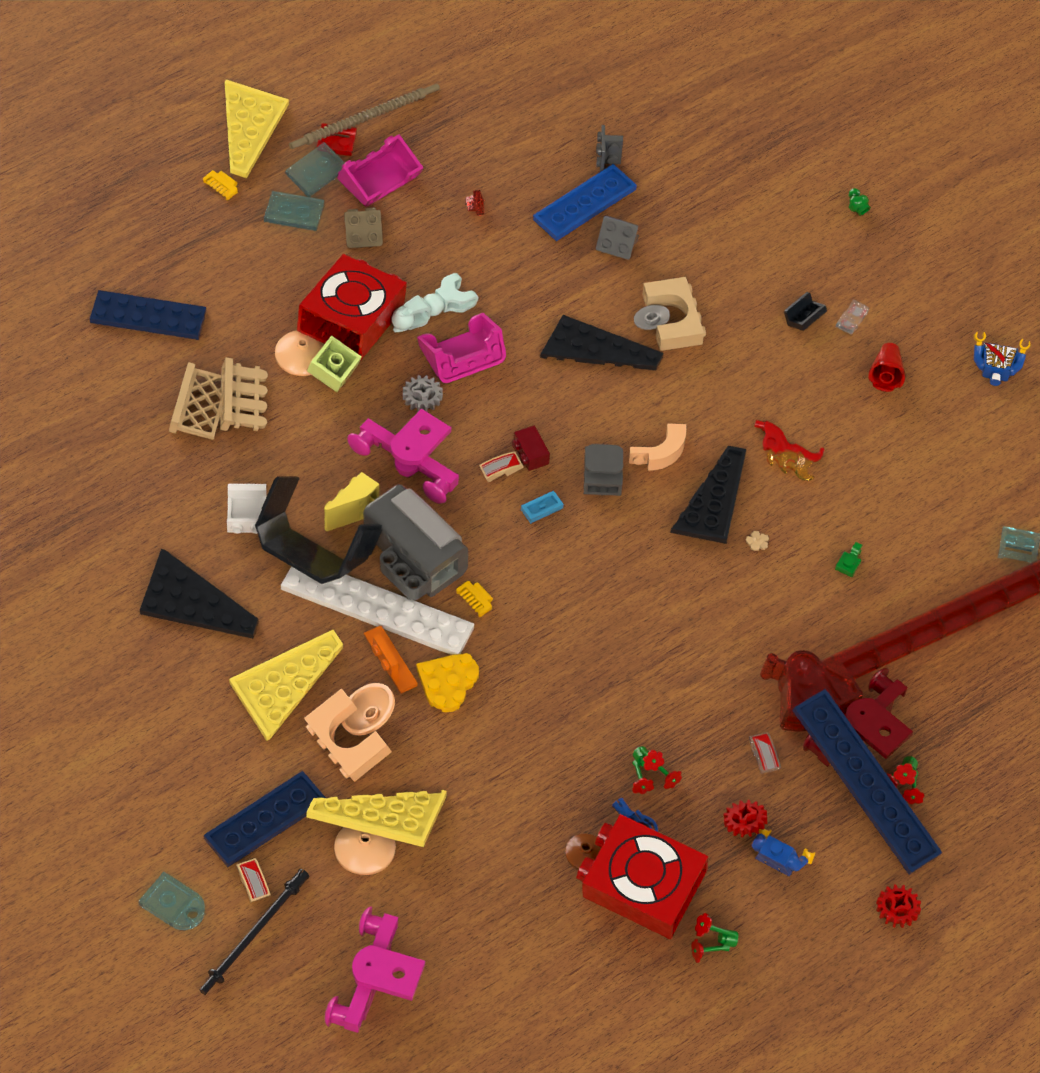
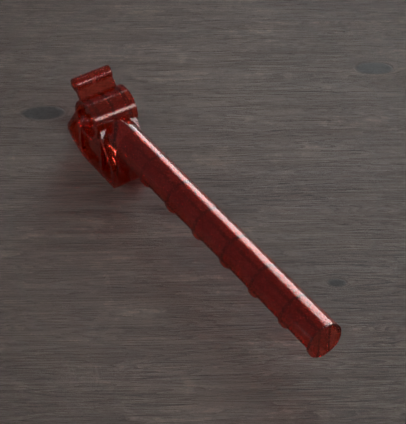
M1040 559L822 660L814 653L806 650L792 653L787 661L779 659L776 654H768L760 676L764 680L770 678L778 680V689L781 693V729L795 732L807 731L792 710L824 689L828 691L840 710L846 715L849 705L858 699H862L864 695L855 679L1040 594Z

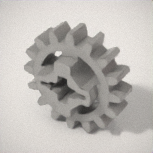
M418 375L416 380L411 377V383L406 381L405 387H403V400H405L406 406L411 404V410L417 408V411L424 409L426 412H428V408L435 410V405L439 406L440 401L443 399V388L440 387V382L435 383V378L429 380L428 375L424 378Z

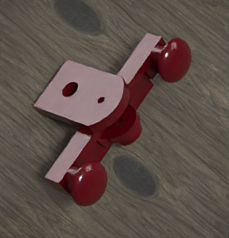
M888 668L877 671L868 685L870 692L875 690L880 695L875 700L873 698H862L852 702L847 708L845 715L860 738L885 759L890 757L913 734L910 728L891 714L894 700L900 695L905 697L908 687L898 679L894 682L887 677L889 673ZM886 730L890 735L882 736L880 731ZM808 734L803 743V750L805 752L808 750L812 751L818 756L817 759L828 767L830 765L829 761Z

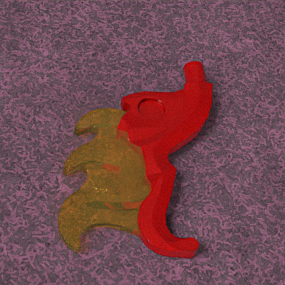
M756 420L754 427L763 429L765 432L762 444L763 450H769L766 457L768 464L773 466V461L775 460L781 471L787 474L786 468H790L801 480L810 481L814 479V476L809 475L807 470L813 462L821 460L825 449L820 448L818 453H811L796 443H788L783 431L775 424Z

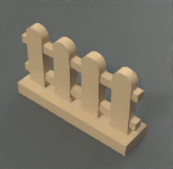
M225 358L221 372L220 430L228 431L230 425H234V428L238 429L240 426L251 427L253 431L265 428L267 420L265 417L259 416V413L266 411L267 404L264 401H260L259 397H265L268 390L265 386L259 385V382L266 381L268 373L265 370H261L260 366H255L254 368L241 367L240 363H236L234 366L233 358ZM241 379L254 381V384L241 382ZM240 395L254 396V400L240 398ZM240 410L253 412V415L242 414Z

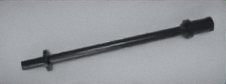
M300 868L290 881H286L284 884L285 890L222 964L216 970L210 969L208 971L210 978L199 989L202 994L206 995L216 982L219 984L224 982L222 975L285 901L291 895L299 893V888L310 877L305 870L303 871Z

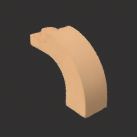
M667 424L666 440L659 446L630 447L629 464H648V470H659L673 464L680 457L684 449L686 424Z

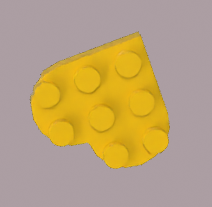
M468 653L450 655L416 664L427 701L431 707L434 706L437 709H441L442 712H453L459 709L466 699V690L471 689L479 678V666Z

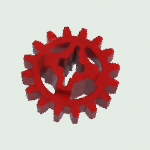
M740 800L738 805L732 803V808L727 807V813L723 814L724 826L727 827L728 832L733 831V836L739 833L742 838L745 834L752 837V833L759 834V829L764 830L765 824H768L767 810H764L763 805L758 806L757 801L751 804L750 800H747L746 803Z
M894 884L893 889L887 886L885 892H880L876 902V911L880 912L879 918H886L885 924L892 922L894 928L896 924H900L901 928H904L905 923L911 926L912 921H917L918 915L921 912V901L917 900L918 894L912 895V888L905 890V885L898 888Z

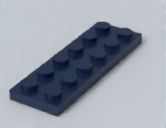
M98 290L90 316V323L199 340L206 315V307Z
M301 771L204 834V840L224 864L230 867L306 817L313 798L326 797L309 777Z

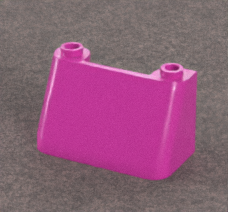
M484 313L475 315L470 319L468 323L469 332L437 343L436 337L430 333L417 337L420 349L436 376L443 383H450L496 366L505 360L506 350L502 329Z

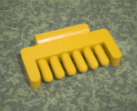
M212 170L203 178V183L210 184V187H213L219 194L225 196L226 200L231 199L238 193L236 188L237 182L223 171L216 173Z
M467 581L456 589V593L463 596L467 603L469 602V606H472V609L478 612L479 617L492 610L490 602L493 598L478 582L473 585L470 581Z

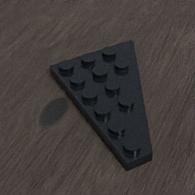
M161 549L140 607L141 615L251 639L254 638L258 626L257 617L165 549Z

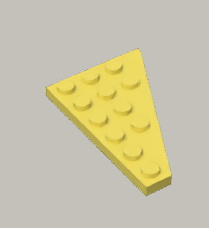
M225 80L230 173L247 178L287 109L289 100Z
M334 630L229 679L230 685L266 741L272 738L343 649V643Z
M441 790V793L428 794L427 791L417 793L403 792L396 793V796L383 797L382 794L372 796L357 795L352 796L351 799L338 800V797L327 799L313 798L307 810V818L424 847L446 799L447 791Z

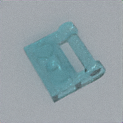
M1003 526L997 558L1003 559L1006 557L1036 565L1040 533ZM1009 547L1031 552V555L1005 550V548Z

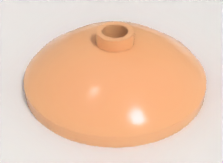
M297 330L292 331L278 341L275 348L276 361L284 371L292 375H312L307 372L308 367L324 346V343Z
M372 683L359 688L349 697L358 710L342 722V726L353 735H366L378 730L388 721L395 705L393 692L386 685L380 683Z
M346 827L339 831L334 844L335 856L341 866L349 872L358 875H372L384 870L392 862L396 850L395 840Z

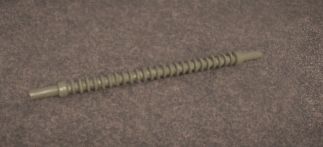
M434 84L424 89L419 88L416 91H412V93L409 92L408 95L404 94V96L387 101L383 105L379 104V106H375L370 110L367 109L366 112L362 111V113L354 114L353 117L345 118L341 122L337 121V123L328 125V127L325 126L324 129L320 128L315 132H311V134L307 133L303 138L290 142L289 147L290 149H295L305 144L310 145L322 138H326V136L330 137V134L334 135L339 131L342 132L343 129L347 130V127L351 128L356 124L359 125L360 122L364 123L368 119L372 120V118L381 116V114L384 115L385 112L389 113V110L393 111L398 107L401 108L406 104H410V102L413 103L414 100L423 99L426 95L440 90L438 84Z

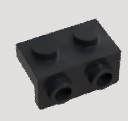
M809 292L803 294L784 310L787 325L802 331L827 312L826 305L812 301L811 293Z

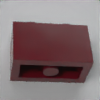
M535 425L514 432V439L512 440L513 449L518 451L522 465L526 466L528 471L549 465L550 453Z

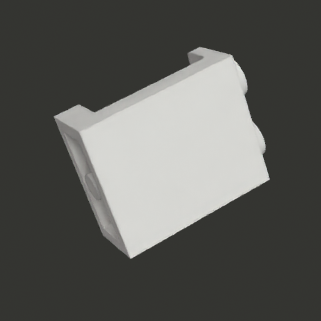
M228 484L227 532L257 534L255 524L267 497L266 484Z

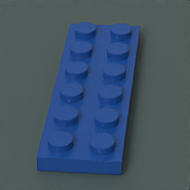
M612 164L534 214L533 220L555 241H558L635 191L637 185Z

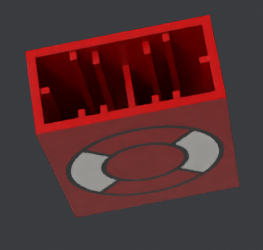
M342 254L299 304L297 331L324 344L333 336L359 354L362 360L392 324L391 316L393 312L404 305L407 282L401 280L395 274H387L370 266L364 260L354 259Z
M620 814L614 826L604 823L600 829L595 845L601 847L596 859L593 860L586 857L578 870L576 879L582 881L583 897L671 940L708 871L709 856Z

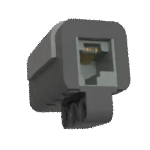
M400 484L395 485L365 507L363 512L364 524L382 525V532L376 544L383 551L380 555V571L408 599L417 600L425 594L433 597L466 572L468 568V548L462 543L461 536L412 489H406Z

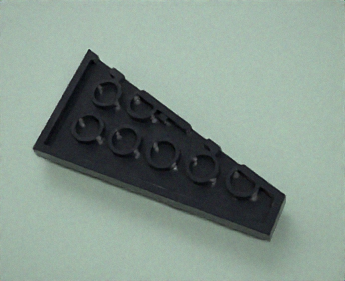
M562 315L542 350L540 358L555 357L557 360L562 361L564 359H574L576 362L599 365L611 363L618 367L630 365L637 369L656 371L663 359L664 353Z
M727 446L713 470L709 472L706 480L700 485L689 501L684 512L680 514L678 521L671 527L670 533L727 544L746 449Z

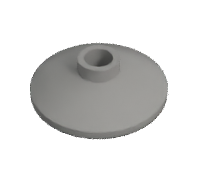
M662 305L646 306L635 314L634 323L641 329H656L657 325L667 323L670 318V312Z

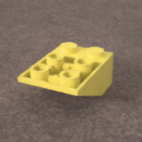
M362 472L357 477H353L349 485L345 489H341L337 496L325 505V531L362 520L365 507L379 497V483Z

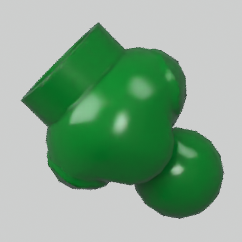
M852 188L848 194L850 198L849 209L862 216L871 208L868 204L869 199L866 195H861L857 188Z

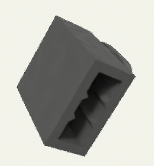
M604 444L585 446L583 494L621 496L623 486V448L618 445Z

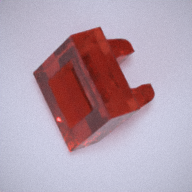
M475 190L472 196L465 198V205H467L468 211H476L477 216L484 215L482 193L480 190Z

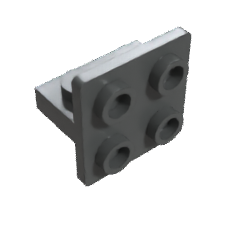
M601 125V132L598 131L597 142L600 143L596 144V154L599 156L596 160V167H600V172L604 170V164H621L623 136L605 135V125Z
M604 216L596 250L629 260L633 246L638 241L639 235H637L639 226L613 217Z

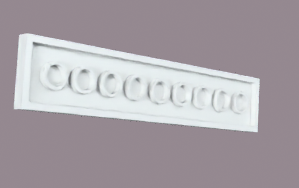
M291 566L281 584V590L374 626H382L387 631L450 655L461 654L474 629V623L348 575L320 584Z

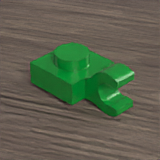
M855 542L850 554L844 551L836 564L835 570L853 577L861 564V559L858 557L863 545Z

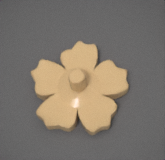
M753 531L751 537L747 536L746 542L748 546H751V550L759 551L760 549L765 550L768 548V535H760L759 531Z

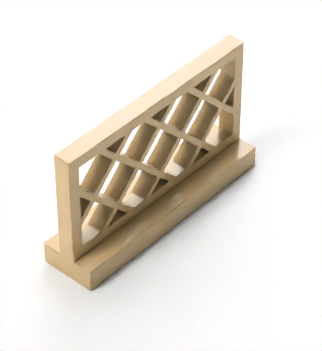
M188 362L169 432L176 434L177 430L204 438L214 439L221 413V388L218 389L214 382L221 381V375L197 369L195 364ZM196 376L205 377L207 381L200 384ZM210 384L214 391L206 393L202 387ZM199 389L203 396L195 398L192 392ZM217 394L220 401L213 403L209 397ZM206 399L209 406L202 408L198 402ZM195 404L198 411L191 413L187 407ZM213 409L216 416L209 418L205 412ZM202 414L205 421L198 423L194 417ZM190 419L194 425L188 427L182 424L184 421ZM209 424L212 432L203 431L201 427Z

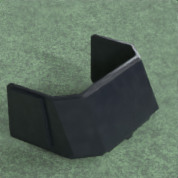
M277 476L271 485L255 524L264 551L320 584L339 579L368 560L381 535L382 525H359L343 560L290 528L285 511L298 484L299 477Z

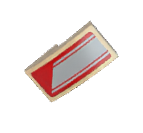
M516 452L497 456L479 465L488 482L503 474L509 476L523 468Z
M256 858L236 865L242 883L245 885L250 903L271 895Z

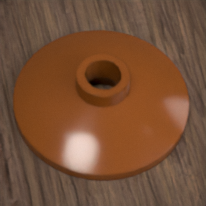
M579 834L568 841L565 855L573 867L579 869L586 857L593 860L596 859L601 847L595 845L596 836Z

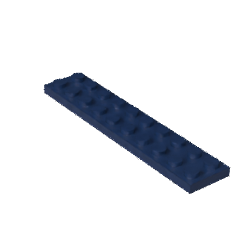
M824 689L794 707L792 711L907 873L910 875L942 854L940 848L828 691Z

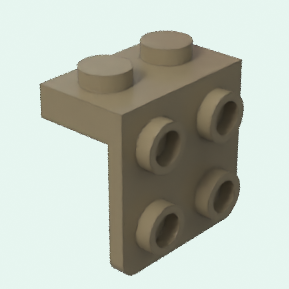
M366 208L365 211L349 209L347 212H344L348 248L378 247L383 244L381 210Z

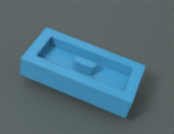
M552 491L521 505V511L531 524L563 509L564 504L557 494Z

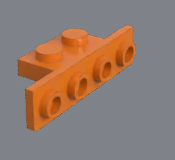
M378 626L364 632V636L371 645L374 655L379 658L384 671H387L400 694L417 687V681L383 627Z

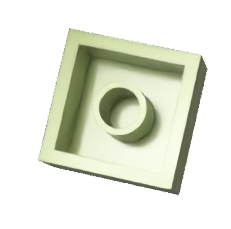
M331 336L313 358L307 372L338 392L356 369L362 357Z

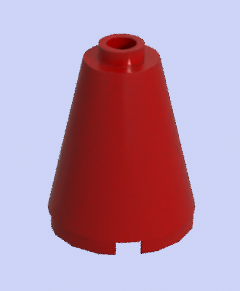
M885 343L869 370L868 379L876 389L891 392L897 387H902L906 375L899 347L894 343Z

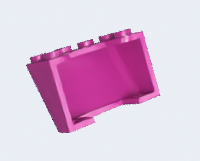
M400 134L385 139V144L376 153L372 151L366 156V159L345 162L342 165V170L338 172L337 179L365 207L410 182L424 169Z

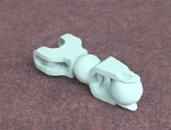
M453 273L443 278L441 287L436 289L435 293L427 294L424 298L417 295L396 309L391 316L394 325L393 331L402 332L422 327L427 324L430 316H437L442 311L444 313L447 311L465 312L477 304L479 297L472 290L467 292L458 291L462 278L457 273Z

